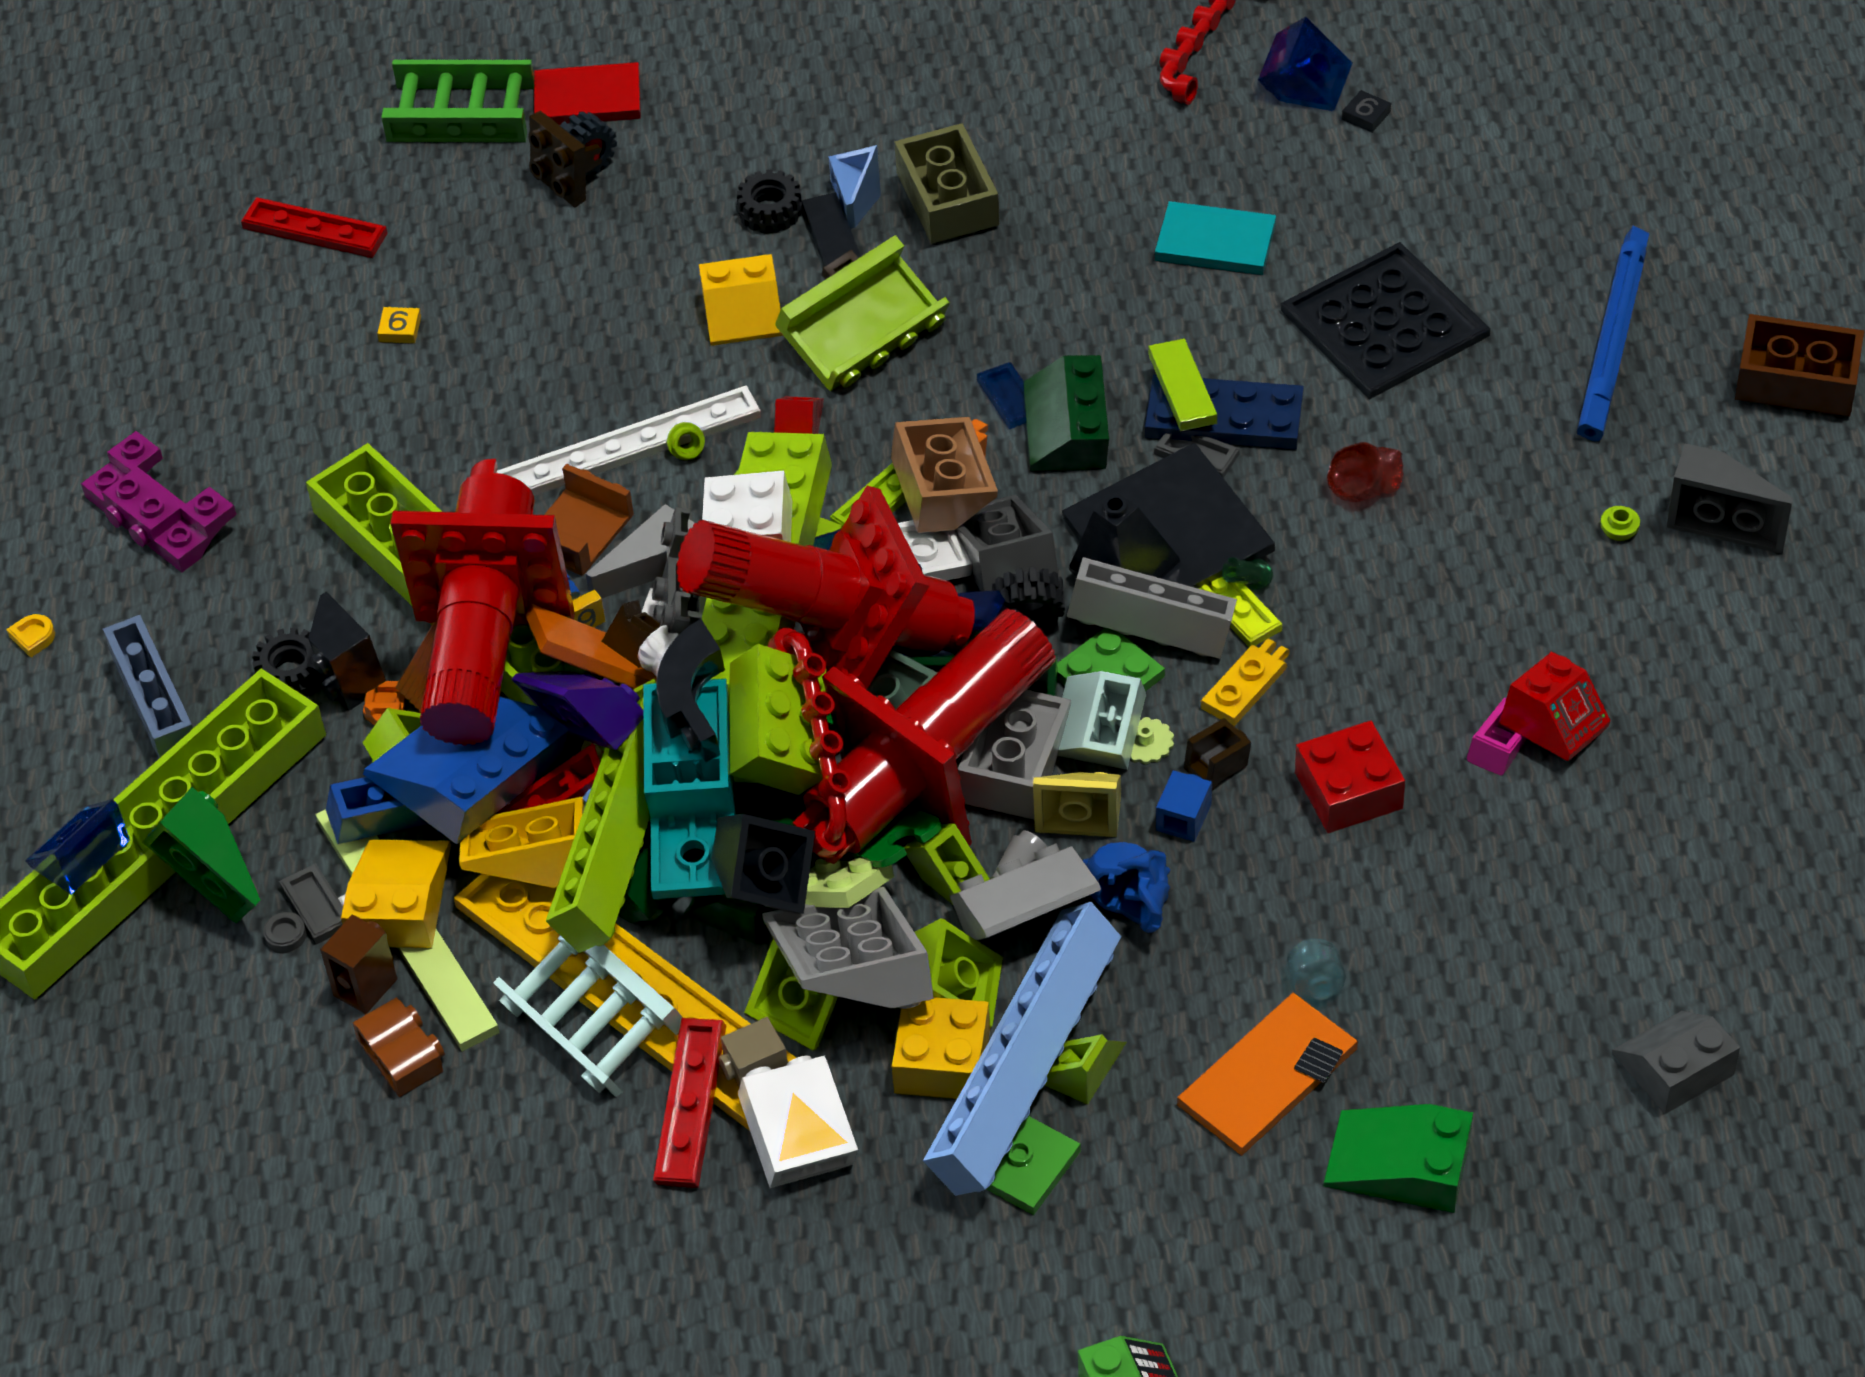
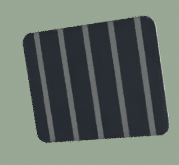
M1313 1038L1294 1068L1316 1080L1325 1082L1343 1054V1051L1324 1041Z

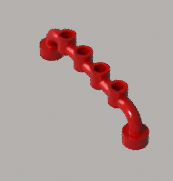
M1208 0L1211 5L1209 8L1197 6L1192 17V23L1195 27L1192 29L1182 26L1177 33L1176 45L1178 49L1166 47L1162 51L1159 61L1162 68L1160 83L1167 91L1172 93V98L1175 102L1190 105L1195 99L1198 90L1197 78L1185 74H1180L1176 79L1174 76L1177 72L1182 73L1185 70L1188 57L1193 51H1200L1205 35L1209 30H1216L1222 13L1225 9L1231 10L1236 0Z
M782 628L770 638L768 647L795 655L798 664L793 669V675L796 681L803 686L806 702L803 704L801 712L803 718L811 723L814 741L810 745V754L820 764L823 780L818 785V791L820 796L828 801L830 820L820 822L813 829L815 831L813 851L821 857H832L846 843L844 829L847 813L843 795L852 785L849 774L837 768L835 755L843 747V740L837 732L829 730L827 716L834 710L835 703L831 695L820 690L818 678L826 670V662L823 657L817 653H812L810 643L804 634L791 628Z

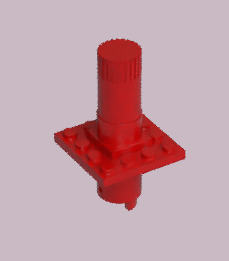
M496 459L482 460L472 467L470 477L460 486L455 512L393 511L390 523L416 621L436 622L437 624L421 708L420 724L430 736H434L435 739L442 740L445 743H453V745H475L478 742L482 743L484 740H488L492 736L509 638L512 635L514 626L519 624L529 625L525 614L531 603L573 620L575 616L555 515H533L535 499L531 489L525 483L512 476L497 473L498 465Z
M866 486L860 498L853 503L850 515L842 529L835 534L829 550L811 545L803 546L707 520H699L698 523H694L680 546L681 550L677 561L678 570L676 571L678 575L677 580L680 583L679 586L684 592L786 617L791 621L800 623L813 652L819 654L825 660L826 672L834 666L846 675L853 674L863 683L866 690L893 646L928 655L937 654L941 650L957 652L966 644L973 629L975 608L972 599L958 596L957 590L951 582L923 574L879 488Z
M1005 609L924 686L916 689L896 709L885 697L881 695L876 697L866 690L863 683L853 674L846 675L833 666L822 676L825 691L831 695L835 703L834 710L831 712L834 730L843 740V747L840 751L841 761L837 764V768L849 774L852 785L843 795L847 813L844 829L846 843L834 856L821 857L817 855L828 863L835 864L847 852L859 853L908 805L938 817L941 824L955 823L968 845L972 844L969 831L970 823L966 815L965 799L962 794L961 777L958 773L956 759L974 743V739L1055 663L1056 656L1054 655L1055 651L1052 649V644L1049 643L1046 635L1042 633L1043 631L1033 621L1031 622L1028 617L1023 616L1020 612H1016L1013 609ZM819 783L815 784L804 795L803 801L806 810L792 822L793 826L813 830L820 822L830 820L828 801L820 796L818 791Z

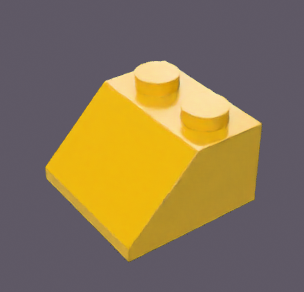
M772 254L699 264L711 346L783 336L775 326L780 313V303Z

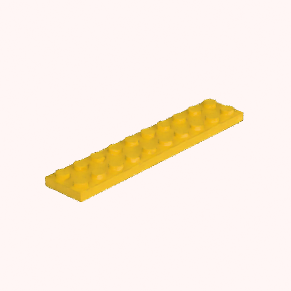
M480 874L454 897L457 909L535 968L560 942L557 939L560 935L546 922L557 887L551 888ZM615 923L614 935L604 945L669 1002L683 1018L723 1020L726 1024L725 1035L751 1024ZM584 952L578 953L576 956L572 953L549 979L565 990L587 967L585 962L589 957ZM609 975L604 980L599 978L578 1001L595 1013L613 994L615 990L612 987L617 982ZM637 1000L631 1005L627 1003L608 1024L625 1035L642 1017L640 1012L645 1007ZM663 1025L659 1030L655 1028L640 1043L639 1047L672 1071L679 1033L675 1035L669 1028ZM786 1050L788 1062L797 1058ZM719 1067L713 1103L750 1131L738 1097L739 1086L734 1078L728 1081L721 1067Z

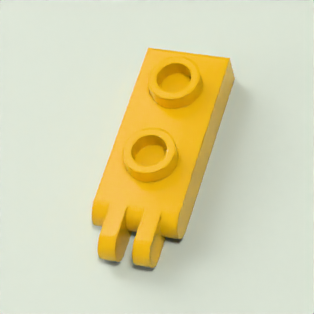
M1269 638L1259 648L1251 645L1203 697L1201 709L1219 719L1225 718L1235 726L1286 670L1287 663L1284 662V659L1288 657L1289 649L1280 646L1271 655L1276 648V642Z

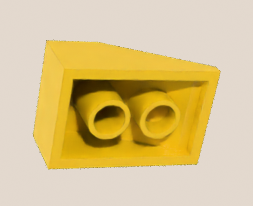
M583 796L493 815L460 842L459 864L461 869L551 888L557 887L584 811Z
M369 839L347 885L341 914L342 923L344 924L353 914L366 922L371 920L379 924L387 933L389 947L432 948L450 855V841Z

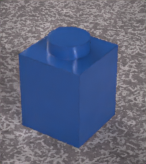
M1173 770L1156 806V831L1195 842L1212 805V781L1202 779L1194 774H1184Z

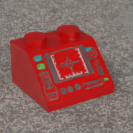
M1551 651L1510 685L1499 723L1564 760L1569 761L1605 731L1610 725L1611 720L1587 671L1572 663L1567 657Z

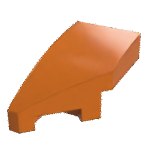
M385 681L377 686V693L375 688L366 693L363 714L364 718L374 726L387 708L405 710L407 699L405 695L395 689L399 681Z

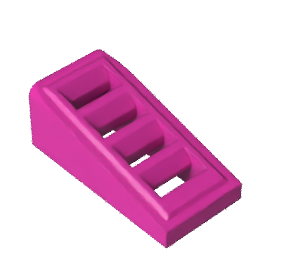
M1505 697L1472 737L1467 755L1468 762L1500 776L1509 768L1527 739L1499 723L1506 701Z

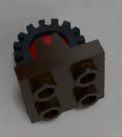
M538 111L529 116L530 171L537 180H541L558 197L565 199L575 208L586 201V180L588 181L592 178V173L599 174L602 165L604 167L609 165L607 158L614 156L615 151L611 148L617 147V141L614 139L617 137L616 133L590 112L587 114L584 111L579 112L578 117L573 114L569 117L570 123L567 124L564 121L559 126L542 111Z

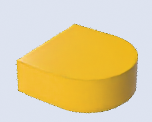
M40 614L26 616L6 629L8 636L30 657L48 647L55 638V630L51 620Z

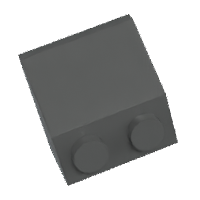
M1686 1011L1678 1012L1612 1049V1054L1664 1114L1669 1113L1734 1076L1740 1052V1046L1714 1017Z

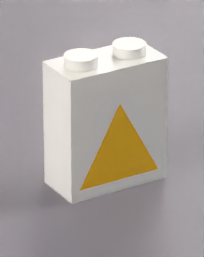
M800 1056L789 1061L786 1066L772 1070L767 1066L759 1067L748 1072L745 1077H742L738 1097L770 1188L853 1165L858 1148L825 1056L813 1059L811 1056Z

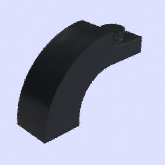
M700 619L683 630L666 650L657 674V695L663 721L670 738L673 739L681 734L689 750L692 752L697 749L704 761L708 762L719 756L720 751L716 734L696 704L702 687L711 678L725 671L720 647Z

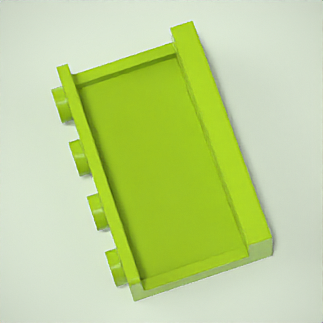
M896 235L788 303L780 310L775 326L830 391L839 385H842L844 388L850 386L861 376L860 371L868 366L872 369L879 367L889 358V352L897 347L900 350L908 348L916 341L918 333L924 329L931 332L946 320L944 315L950 302L946 297L937 301L900 257L904 245Z

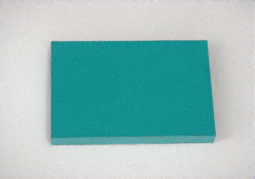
M1169 201L1155 249V261L1263 275L1276 226V215Z

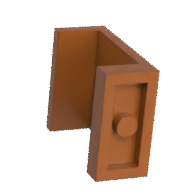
M566 464L562 468L566 489L544 515H555L565 568L584 576L634 515L630 491L622 485L608 482L595 476L588 470H580Z

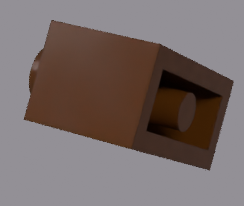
M352 914L320 949L333 996L364 1014H367L397 980L393 964L394 959L387 941V933L374 921L369 920L366 922Z

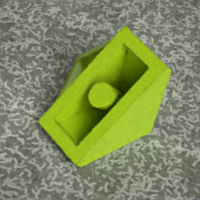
M1102 1034L1065 1041L1062 1054L1055 1059L1047 1074L1045 1086L1085 1104H1089L1127 1042L1107 1040Z

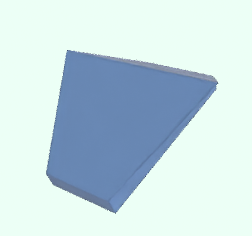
M877 145L828 156L830 180L834 192L837 193L850 229L858 225L881 196Z

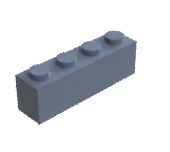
M137 615L103 628V632L116 668L158 758H160L189 733L193 726L141 615Z

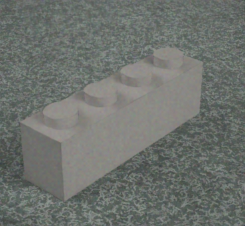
M1083 557L1067 617L1076 619L1083 624L1113 629L1123 635H1135L1153 640L1163 646H1175L1193 651L1200 656H1211L1221 659L1237 599Z

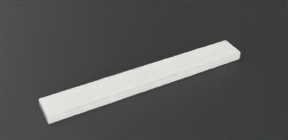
M746 385L497 470V473L509 475L522 481L531 489L535 496L565 485L562 468L566 464L580 470H588L596 475L668 450V433L679 423L690 422L695 424L702 430L704 437L761 418V412ZM685 434L681 436L679 444L689 443L691 440L690 435Z

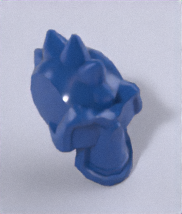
M1118 842L1102 846L1091 858L1082 860L1100 885V891L1090 894L1098 905L1105 910L1122 914L1133 922L1140 924L1141 930L1146 933L1155 932L1160 928L1163 920V905L1168 900L1170 889L1167 875L1171 870L1166 866L1165 853L1157 850L1147 851L1137 844Z

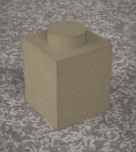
M768 1017L720 1037L723 1055L718 1057L720 1067L726 1079L729 1081L734 1078L739 1087L742 1077H745L753 1069L767 1066L772 1070L786 1066L788 1063L786 1048Z

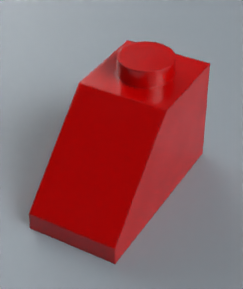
M785 396L776 399L774 433L818 434L824 398Z

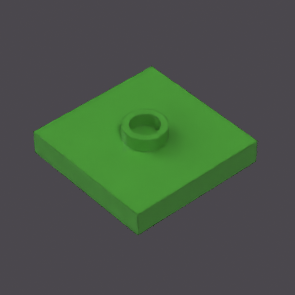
M1028 1116L1018 1128L1012 1140L1013 1145L1011 1149L1003 1156L995 1171V1179L986 1190L1034 1215L1081 1152V1144Z

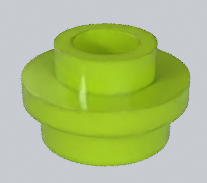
M679 423L668 433L667 447L670 453L680 460L694 459L704 448V434L693 423ZM689 434L691 438L690 443L684 447L680 446L679 440L681 436Z
M1613 506L1603 512L1600 525L1603 532L1609 538L1616 541H1625L1638 532L1640 517L1629 507Z

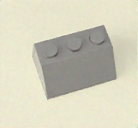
M1057 843L1033 852L1036 860L1022 866L1020 859H1016L997 867L996 870L999 876L984 881L982 874L958 883L961 891L950 895L964 933L975 940H979L1101 890L1100 885L1072 846L1059 850Z

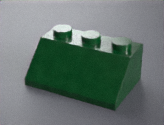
M1101 355L1062 356L1023 382L1030 471L1106 469L1109 431Z

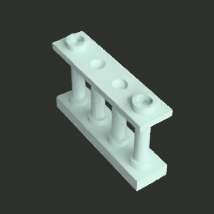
M560 935L557 938L560 942L515 990L508 986L500 977L493 982L504 994L499 1001L517 1018L524 1012L582 1065L586 1071L581 1077L598 1093L606 1087L617 1097L623 1091L609 1078L610 1075L655 1028L659 1030L665 1025L677 1035L683 1017L669 1002L605 945L594 946L583 951L589 957L585 962L587 967L547 1010L540 1015L527 1001L572 953L575 956L578 954ZM608 975L617 982L612 987L615 990L613 994L567 1040L554 1026L599 978L604 980ZM635 1000L640 1002L645 1008L640 1012L642 1017L597 1065L591 1062L581 1051L627 1003L631 1005Z

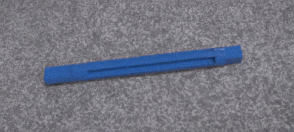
M1635 226L1626 234L1620 249L1577 428L1578 435L1595 442L1601 440L1604 435L1646 256L1649 233Z

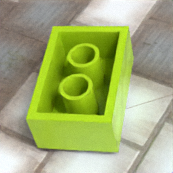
M757 644L730 662V775L800 795L819 783L823 778L819 762L810 754V745L814 741L811 723L803 718L801 708L806 702L803 686L796 681L793 675V669L798 664L795 655ZM826 670L818 678L820 690L824 692L826 691L822 676L826 673Z

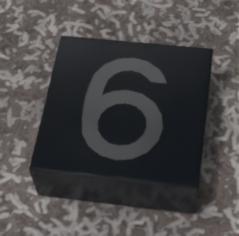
M1360 90L1342 110V120L1373 133L1391 112V103Z

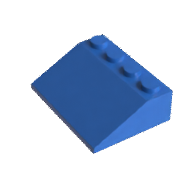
M499 697L494 731L488 740H484L482 743L478 742L475 745H453V743H445L442 740L435 739L434 736H430L427 731H424L423 726H420L364 769L363 775L454 843L458 844L561 762L569 729L538 706Z

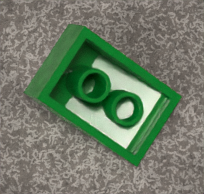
M191 787L142 843L231 921L237 924L258 904L260 897L226 818L218 810L217 802L206 792H198Z
M1433 1104L1341 1110L1325 1175L1324 1187L1455 1213L1471 1139L1473 1112Z

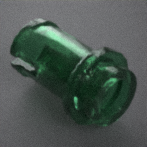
M1231 557L1227 559L1231 564L1224 563L1222 575L1226 582L1246 584L1253 590H1261L1269 586L1273 579L1271 566L1262 559H1255L1251 562Z

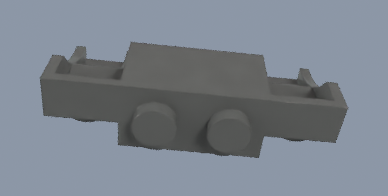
M675 507L671 522H664L661 545L667 546V562L662 578H655L652 590V600L658 601V605L654 607L652 617L660 622V626L667 625L669 633L678 634L702 618L706 597L684 592L677 580L678 554L684 537L688 534V519L690 516V509Z

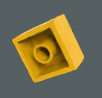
M933 997L934 999L922 1001L916 1007L901 1008L892 1061L894 1093L957 1099L989 1041V1002Z

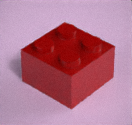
M1372 720L1296 744L1295 774L1327 833L1403 809L1405 779Z

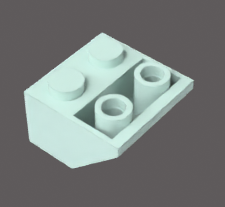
M1103 671L1067 676L1062 698L1070 699L1071 706L1057 756L1128 770L1146 698V691L1141 679Z

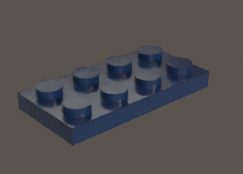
M1153 375L1145 423V438L1161 439L1167 433L1172 434V439L1192 441L1191 435L1205 436L1231 445L1297 450L1304 386L1202 378L1217 412V424L1180 431L1157 375Z

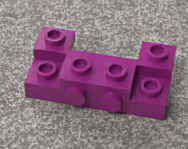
M137 431L107 451L110 462L81 483L85 497L104 511L112 525L116 528L123 526L129 531L130 536L139 546L147 545L182 573L202 558L213 537L228 521L237 515L234 505L211 487L206 488L188 503H184L146 474L163 459L160 448Z

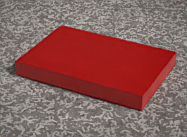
M639 62L534 70V113L542 111L558 125H561L564 121L567 124L570 123V116L574 114L578 117L579 112L583 111L586 114L588 112L594 114L603 122L641 119Z

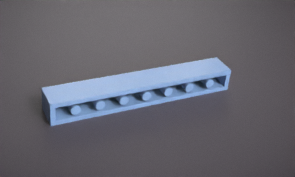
M1092 902L1061 910L923 1159V1162L955 1196L981 1192L992 1184L995 1179V1171L1003 1156L1011 1149L1013 1145L1012 1140L1018 1128L1030 1114V1106L1038 1091L1046 1084L1047 1074L1055 1059L1062 1054L1064 1043L1069 1033L1081 1018L1080 1013L1084 1005L1097 989V981L1104 968L1113 959V951L1122 936Z

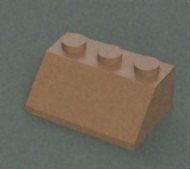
M970 417L895 422L891 460L917 533L956 530L997 498L998 490Z

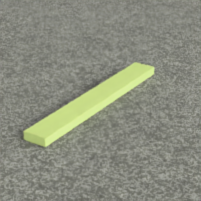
M325 809L315 814L317 822L352 876L369 839L379 840V838L373 836L337 844ZM437 929L432 948L396 947L462 1052L500 1033L498 1024Z

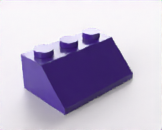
M568 670L516 673L511 679L536 706L569 729L568 735L615 751L644 719V710L638 704L640 701L638 694L626 684L622 683L618 686L607 678H603L601 681L590 673L586 672L582 675Z

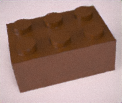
M1749 314L1735 400L1850 417L1857 385L1864 330Z

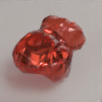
M1367 442L1355 443L1344 447L1336 452L1331 461L1327 474L1328 486L1337 497L1349 502H1361L1382 493H1393L1400 488L1404 475L1402 453L1398 449L1376 447Z

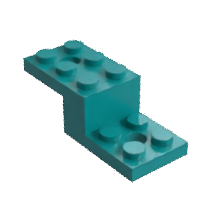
M726 678L709 680L702 687L696 704L716 734L720 751L719 756L708 762L704 761L697 749L692 752L689 750L681 734L673 739L670 738L658 701L657 683L643 684L644 795L651 817V893L653 899L725 894L712 861L718 817L735 815V782L733 775H730L728 685ZM693 848H698L705 852L702 859L697 862H687L682 858L686 851Z

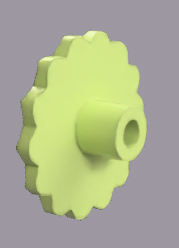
M1144 717L1140 720L1131 754V761L1147 765L1150 762H1159L1161 758L1167 757L1169 750L1174 747V742L1172 741L1174 734L1169 731V726L1162 724L1159 719L1151 720L1149 717Z

